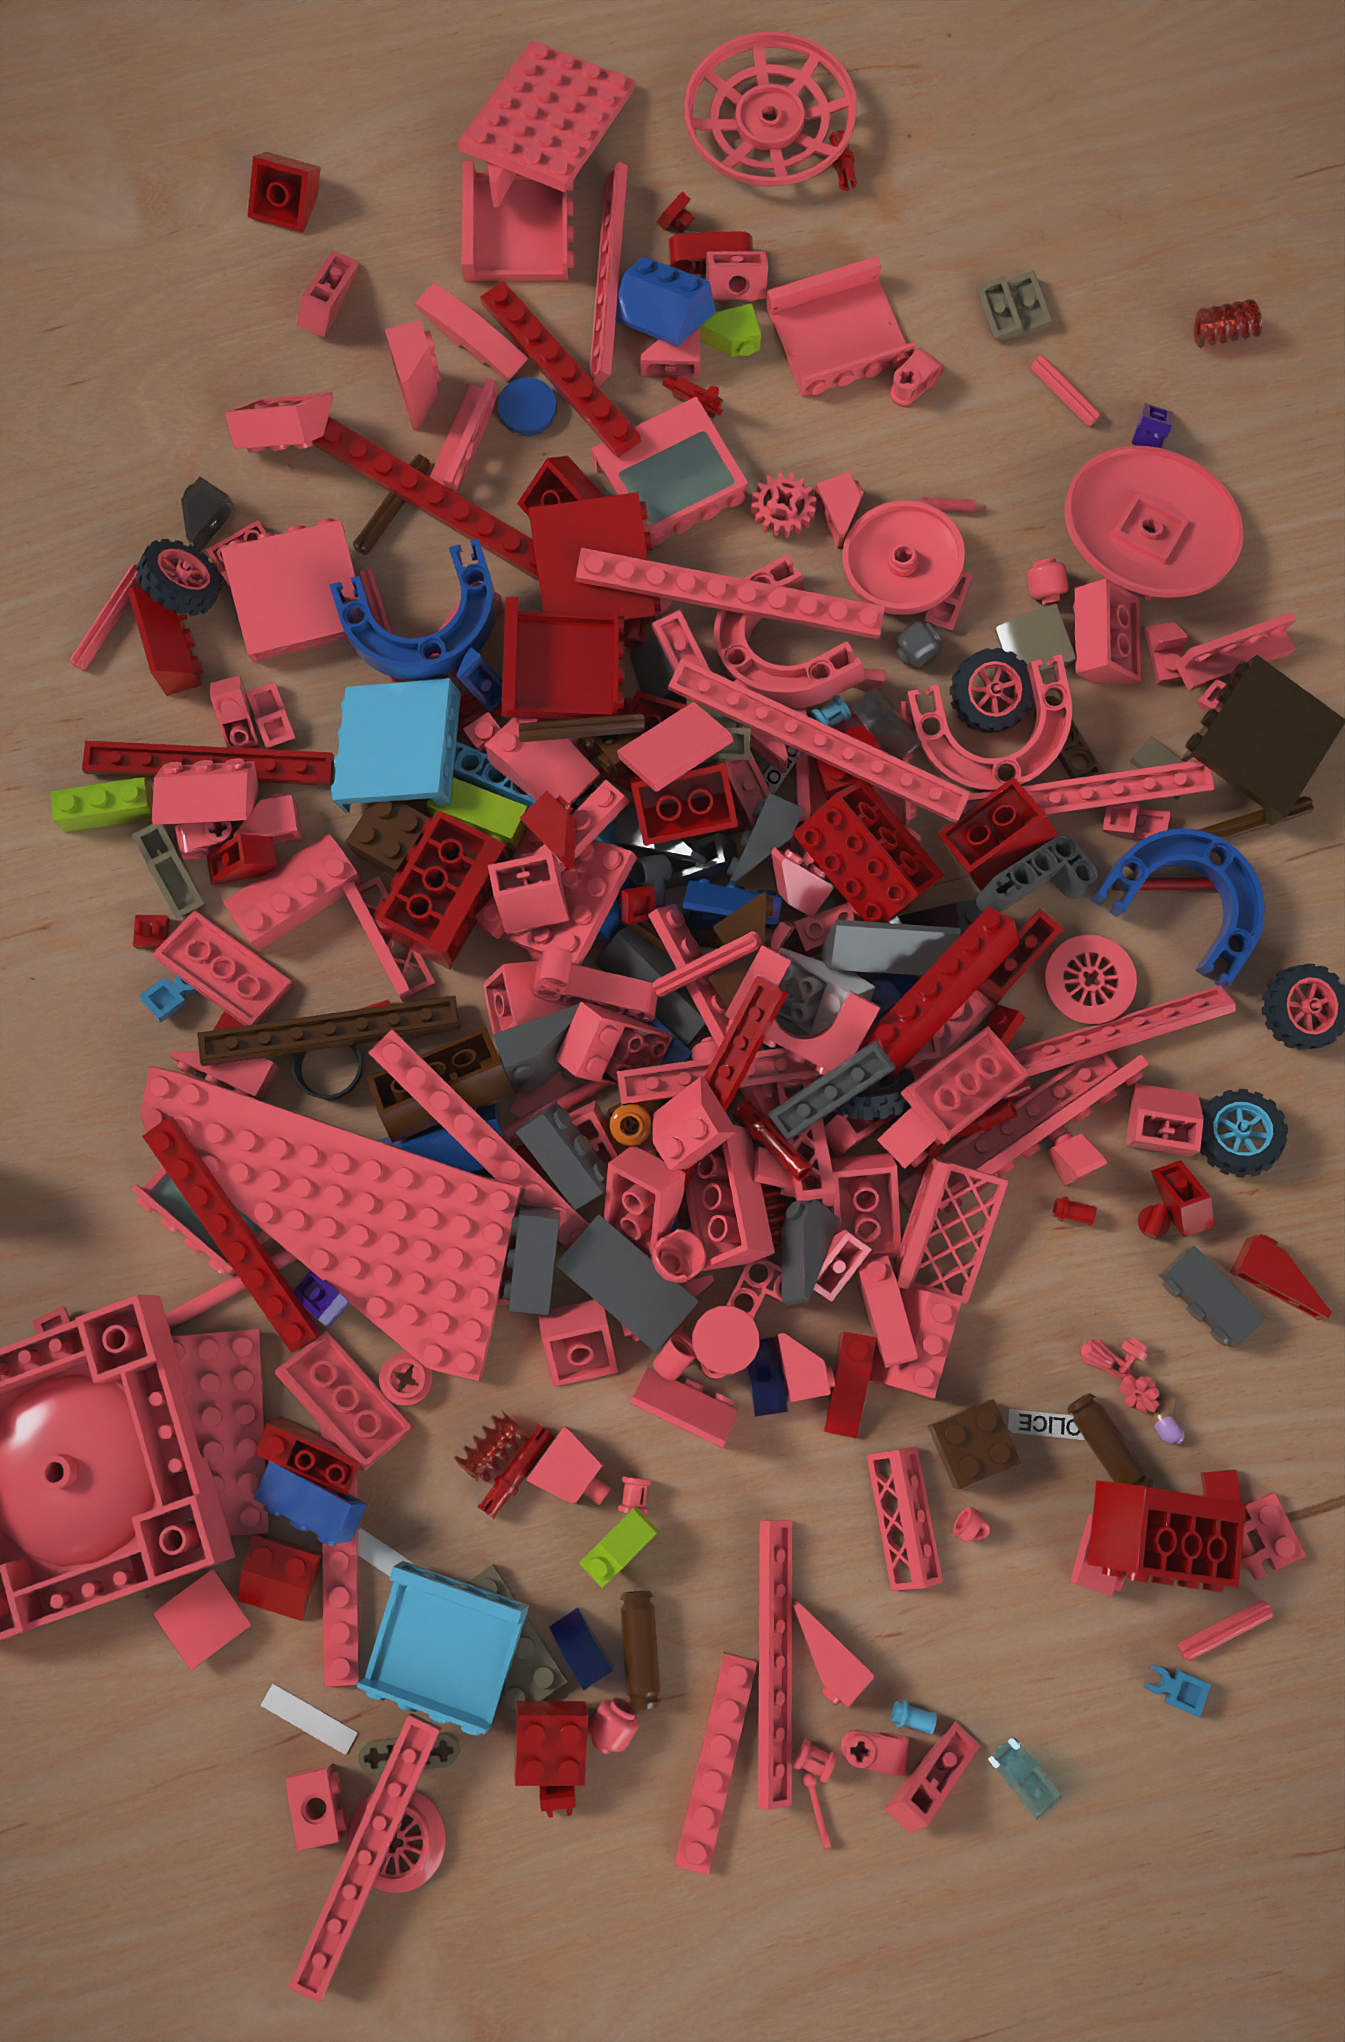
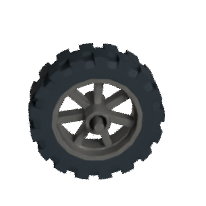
M904 1067L896 1077L888 1073L833 1111L837 1110V1114L841 1116L849 1115L851 1119L861 1117L864 1120H873V1117H879L880 1119L889 1118V1115L892 1114L895 1116L902 1113V1110H909L911 1108V1105L900 1093L915 1081L913 1071L910 1068L905 1069Z

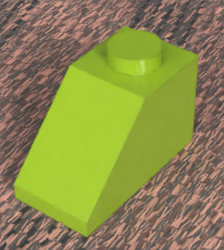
M752 303L715 312L697 328L701 329V342L730 357L749 356L756 351H760L761 331Z
M635 1506L590 1550L579 1564L603 1588L659 1530Z

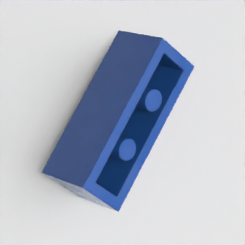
M270 1461L253 1498L264 1504L263 1509L266 1512L276 1516H286L291 1519L290 1524L300 1530L315 1532L318 1534L317 1539L330 1546L352 1541L367 1506V1503L349 1493L347 1495L341 1494Z

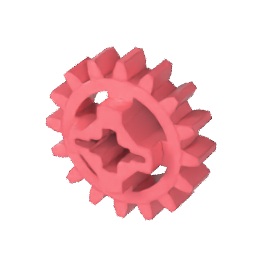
M778 472L776 480L768 475L766 477V485L760 482L757 484V492L752 494L751 513L756 514L755 524L763 522L762 531L764 533L772 529L773 537L776 538L779 532H783L785 538H789L790 531H794L797 535L801 534V525L809 528L810 518L815 517L816 497L812 496V486L804 488V478L796 482L794 481V473H791L788 479L783 477L782 472ZM769 495L770 500L767 501V505L764 506V501ZM803 504V510L798 516L797 510H799L800 505Z

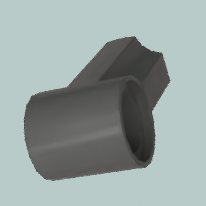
M663 854L636 859L630 871L632 882L637 887L649 885L655 888V909L664 907L665 882L670 880L672 874L669 859Z

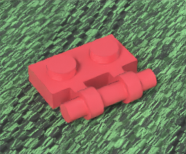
M1270 1492L1246 1504L1245 1514L1248 1519L1244 1521L1243 1556L1241 1561L1245 1568H1249L1254 1580L1267 1575L1261 1564L1265 1559H1268L1272 1569L1278 1570L1306 1556L1275 1492ZM1252 1530L1261 1545L1256 1550L1247 1535Z

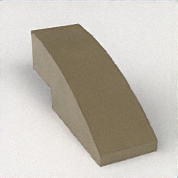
M151 824L131 834L176 919L205 904L164 824Z

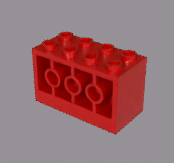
M860 780L834 794L792 833L865 922L888 923L945 876L871 785L864 780Z
M438 810L434 818L429 817L422 829L423 837L419 844H414L410 848L406 857L408 863L402 872L398 871L394 876L390 886L392 891L388 898H383L379 902L375 910V916H377L375 920L384 937L450 970L478 921L474 916L486 905L493 894L488 865L510 860L505 843Z
M1096 1480L1088 1565L1102 1567L1101 1574L1123 1578L1124 1571L1127 1572L1126 1579L1140 1582H1148L1149 1576H1152V1583L1174 1586V1579H1178L1177 1586L1199 1589V1582L1203 1583L1202 1589L1224 1593V1586L1239 1588L1246 1503Z

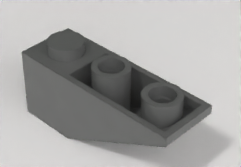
M771 793L768 794L765 801L758 800L752 817L757 818L752 830L746 828L739 843L740 846L744 847L740 859L734 856L726 873L732 876L729 885H735L768 859L774 847L780 849L789 842L804 808Z

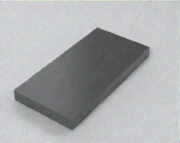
M599 1214L555 1264L655 1353L699 1303L679 1283L665 1281L656 1272L652 1260Z

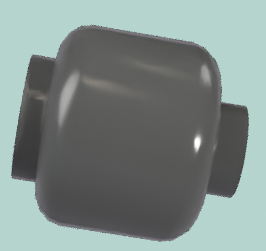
M917 621L897 636L899 648L895 652L904 665L911 663L914 667L920 668L939 654V644L942 643V640L929 622L924 625L922 622Z

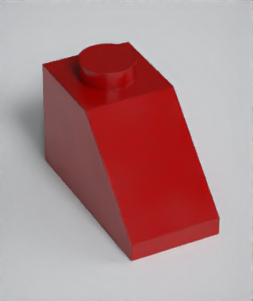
M546 791L519 818L570 870L574 866L577 822L569 814L573 808L561 796L555 799Z
M239 834L207 854L211 884L218 885L260 877L277 867V854L274 849L273 837Z
M1181 1160L1151 1170L1162 1202L1169 1207L1168 1214L1183 1237L1214 1227L1211 1196Z

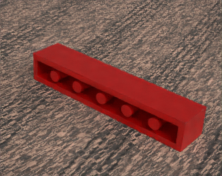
M988 906L864 1037L863 1043L865 1047L877 1039L896 1065V1068L889 1074L896 1077L1019 945L1014 919Z

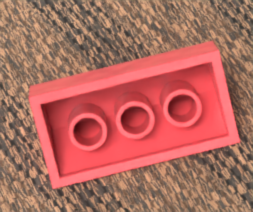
M327 833L223 902L250 944L257 952H260L345 896L346 894L342 888L343 885L353 881L357 887L363 884L342 849L332 836Z
M734 1125L737 1132L701 1159L685 1189L692 1232L703 1242L707 1254L701 1271L749 1264L775 1253L761 1183L754 1181L755 1152L750 1131L746 1127Z

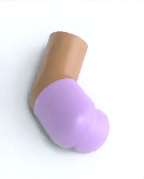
M1160 1394L1158 1398L1159 1406L1154 1411L1152 1425L1164 1442L1174 1445L1180 1444L1184 1439V1431L1182 1428H1179L1171 1416L1176 1399Z

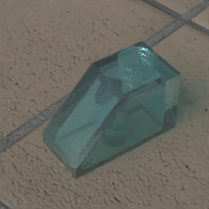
M1015 1737L999 1746L995 1754L988 1759L1036 1820L1062 1798L1038 1763Z

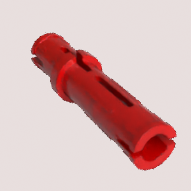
M748 1100L741 1102L735 1108L733 1115L749 1129L750 1136L756 1142L760 1141L797 1181L804 1180L811 1173L813 1166L774 1128V1122L770 1118H764Z
M538 1424L502 1475L499 1476L497 1474L494 1479L496 1483L477 1507L489 1517L495 1519L509 1497L517 1494L519 1490L516 1488L555 1436Z

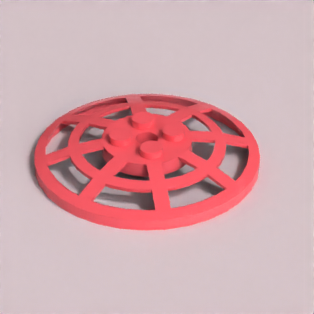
M775 31L756 32L739 36L713 50L700 62L692 74L684 100L687 132L692 144L701 157L719 173L733 180L765 187L785 186L802 182L828 168L848 145L854 131L857 113L856 92L849 74L840 61L823 46L805 37ZM764 48L789 49L802 53L809 58L801 71L784 65L766 64ZM753 50L755 66L739 71L726 82L713 71L717 65L729 57L744 51ZM819 63L827 68L835 77L843 91L844 97L827 102L822 89L810 78ZM768 75L783 76L794 81L789 88L778 84H769ZM753 77L757 78L758 86L751 88L744 95L733 89L745 80ZM706 80L717 90L711 105L710 119L693 118L695 97L700 85ZM803 87L807 88L814 96L818 106L804 109L802 101L798 97ZM725 98L737 106L736 119H719V111ZM847 108L846 130L838 147L823 143L829 129L830 114ZM773 114L777 118L773 121H768L763 116ZM821 117L820 129L815 139L801 133L804 121ZM695 129L712 131L718 145L728 157L720 163L711 156L701 145ZM721 131H738L744 142L734 150L727 143ZM792 143L806 148L797 156L783 160L781 149L788 147ZM754 148L770 151L772 162L756 161L746 156ZM815 152L827 156L826 159L812 168L800 173L787 175L786 168L803 162ZM741 163L755 169L774 170L775 177L748 175L735 171L732 168Z

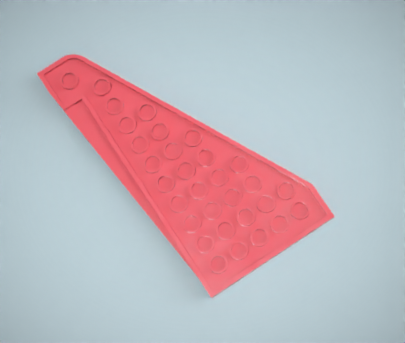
M156 1066L149 1067L140 1110L141 1120L147 1132L164 1119L173 1116L236 1208L323 1281L326 1280L348 1299L350 1304L427 1369L475 1381L482 1379L512 1239L510 1235L512 1217L517 1216L523 1186L467 1172L217 1086L215 1083L186 1073Z

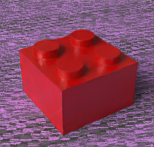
M517 1701L514 1749L515 1786H585L588 1712L585 1701Z

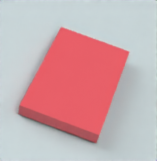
M692 702L617 750L619 759L657 792L731 744L733 737L732 733L695 702Z

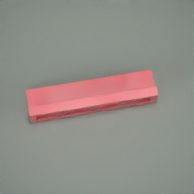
M488 377L484 387L470 383L430 475V478L457 494L498 403L499 396L496 380Z
M1292 611L1190 648L1175 665L1188 691L1211 684L1215 679L1222 680L1230 677L1235 667L1242 660L1247 662L1255 655L1260 656L1267 662L1290 655L1295 650V647L1286 630L1297 618Z
M380 876L357 887L351 881L343 885L342 888L402 1002L436 985L420 954L410 949L406 961L393 957L391 950L394 941L390 939L387 946L382 932L377 927L375 920L377 916L373 919L369 911H375L377 907L364 902L361 894L378 886L382 894L380 901L383 898H388L389 894ZM413 955L417 960L418 964L411 962ZM397 963L404 965L402 973ZM412 967L422 970L426 981L409 988L405 980L408 968Z
M815 1077L775 1083L779 1105L789 1099L785 1096L784 1088L799 1087L798 1091H801L813 1083ZM821 1118L806 1128L803 1133L800 1132L794 1136L797 1138L795 1143L793 1138L788 1140L795 1149L802 1142L809 1146L811 1160L808 1163L813 1166L810 1174L815 1176L817 1189L803 1191L801 1181H797L793 1175L792 1179L796 1201L819 1199V1202L825 1207L834 1206L837 1191L823 1119Z
M918 1446L867 1454L891 1591L927 1588L943 1583ZM881 1459H890L892 1474L889 1479L881 1474L879 1463ZM889 1493H892L897 1498L898 1508L895 1514L887 1507L886 1498ZM896 1527L904 1534L905 1542L901 1548L893 1540L892 1533ZM902 1561L910 1567L912 1581L901 1582L899 1566Z

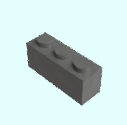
M557 1101L528 1119L516 1131L517 1135L574 1210L604 1193L607 1184V1164L601 1161L592 1149L589 1140L579 1132L571 1121L570 1115L561 1108Z
M521 1206L519 1216L512 1217L510 1235L517 1236L516 1247H509L507 1267L513 1268L512 1280L506 1279L504 1299L510 1300L509 1311L549 1315L561 1210Z
M1195 1246L1186 1248L1159 1275L1165 1281L1163 1283L1164 1288L1174 1297L1178 1298L1180 1296L1188 1305L1187 1311L1197 1321H1204L1212 1329L1210 1332L1212 1337L1223 1346H1240L1266 1319Z

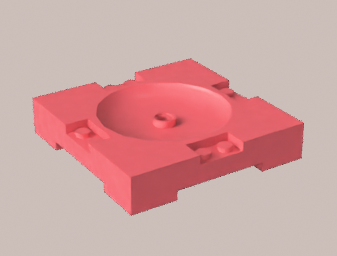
M135 1295L75 1318L76 1320L0 1348V1641L235 1557L207 1457L201 1458L183 1397V1393L187 1392V1388L160 1296ZM60 1465H62L64 1469V1474L62 1478L59 1474Z

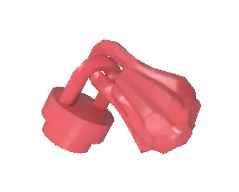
M1131 1337L1128 1342L1124 1341L1120 1347L1127 1353L1122 1360L1111 1352L1101 1339H1090L1082 1344L1080 1357H1082L1084 1364L1100 1368L1117 1379L1123 1380L1127 1375L1131 1374L1130 1366L1135 1359L1141 1362L1145 1361L1148 1356L1145 1353L1148 1347ZM1114 1362L1120 1365L1119 1372L1111 1368Z

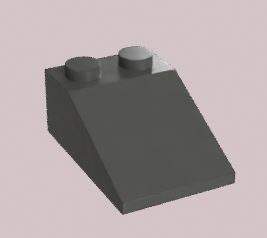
M580 1003L493 1034L514 1094L520 1092L529 1093L536 1090L538 1086L545 1084L563 1067L555 1058Z

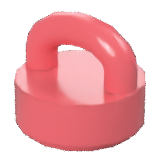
M969 1506L964 1508L955 1520L953 1533L954 1536L964 1542L981 1540L989 1535L991 1526L983 1519V1514L980 1511Z

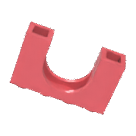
M762 944L724 1015L730 1018L729 1025L732 1024L756 976H763L778 986L792 961L791 958ZM849 990L834 1020L825 1030L809 1036L796 1035L783 1028L775 1018L763 1043L772 1048L779 1044L788 1049L786 1055L800 1063H804L806 1059L817 1065L815 1069L817 1072L825 1075L856 1054L880 1006Z

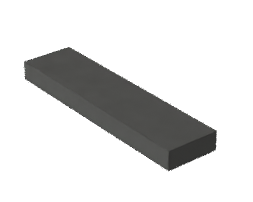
M876 1039L771 1110L768 1115L788 1141L893 1071L896 1065Z

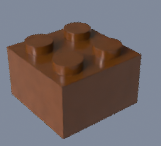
M400 801L372 802L345 842L356 856L394 877L398 871L402 872L407 865V854L414 844H419L423 837V826L429 817Z
M994 1399L986 1400L927 1425L952 1486L955 1489L964 1488L1021 1464Z

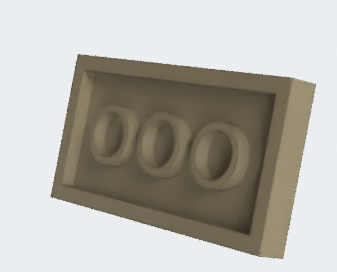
M494 1564L467 1582L468 1584L517 1601ZM527 1615L500 1702V1707L510 1722L516 1719L517 1701H541L568 1682L567 1677Z

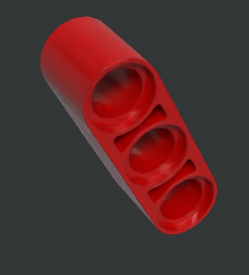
M744 231L680 233L673 235L669 239L670 266L689 274H706L707 252L753 251L752 235Z

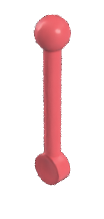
M808 1773L804 1776L803 1783L809 1789L824 1849L831 1848L815 1788L817 1779L814 1774Z

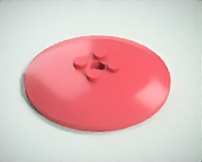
M1125 446L1105 451L1093 457L1079 469L1066 494L1064 505L1065 521L1075 547L1097 572L1128 590L1162 598H1176L1198 594L1223 580L1233 568L1241 553L1244 536L1243 523L1238 506L1232 495L1220 480L1202 465L1170 450L1150 446ZM1143 527H1151L1155 533H1149Z

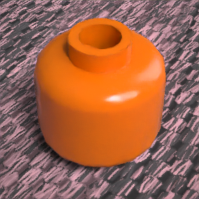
M629 1103L619 1106L610 1118L609 1127L611 1134L616 1141L623 1145L635 1146L641 1144L648 1138L653 1129L651 1112L641 1103ZM634 1124H639L638 1127L632 1128Z

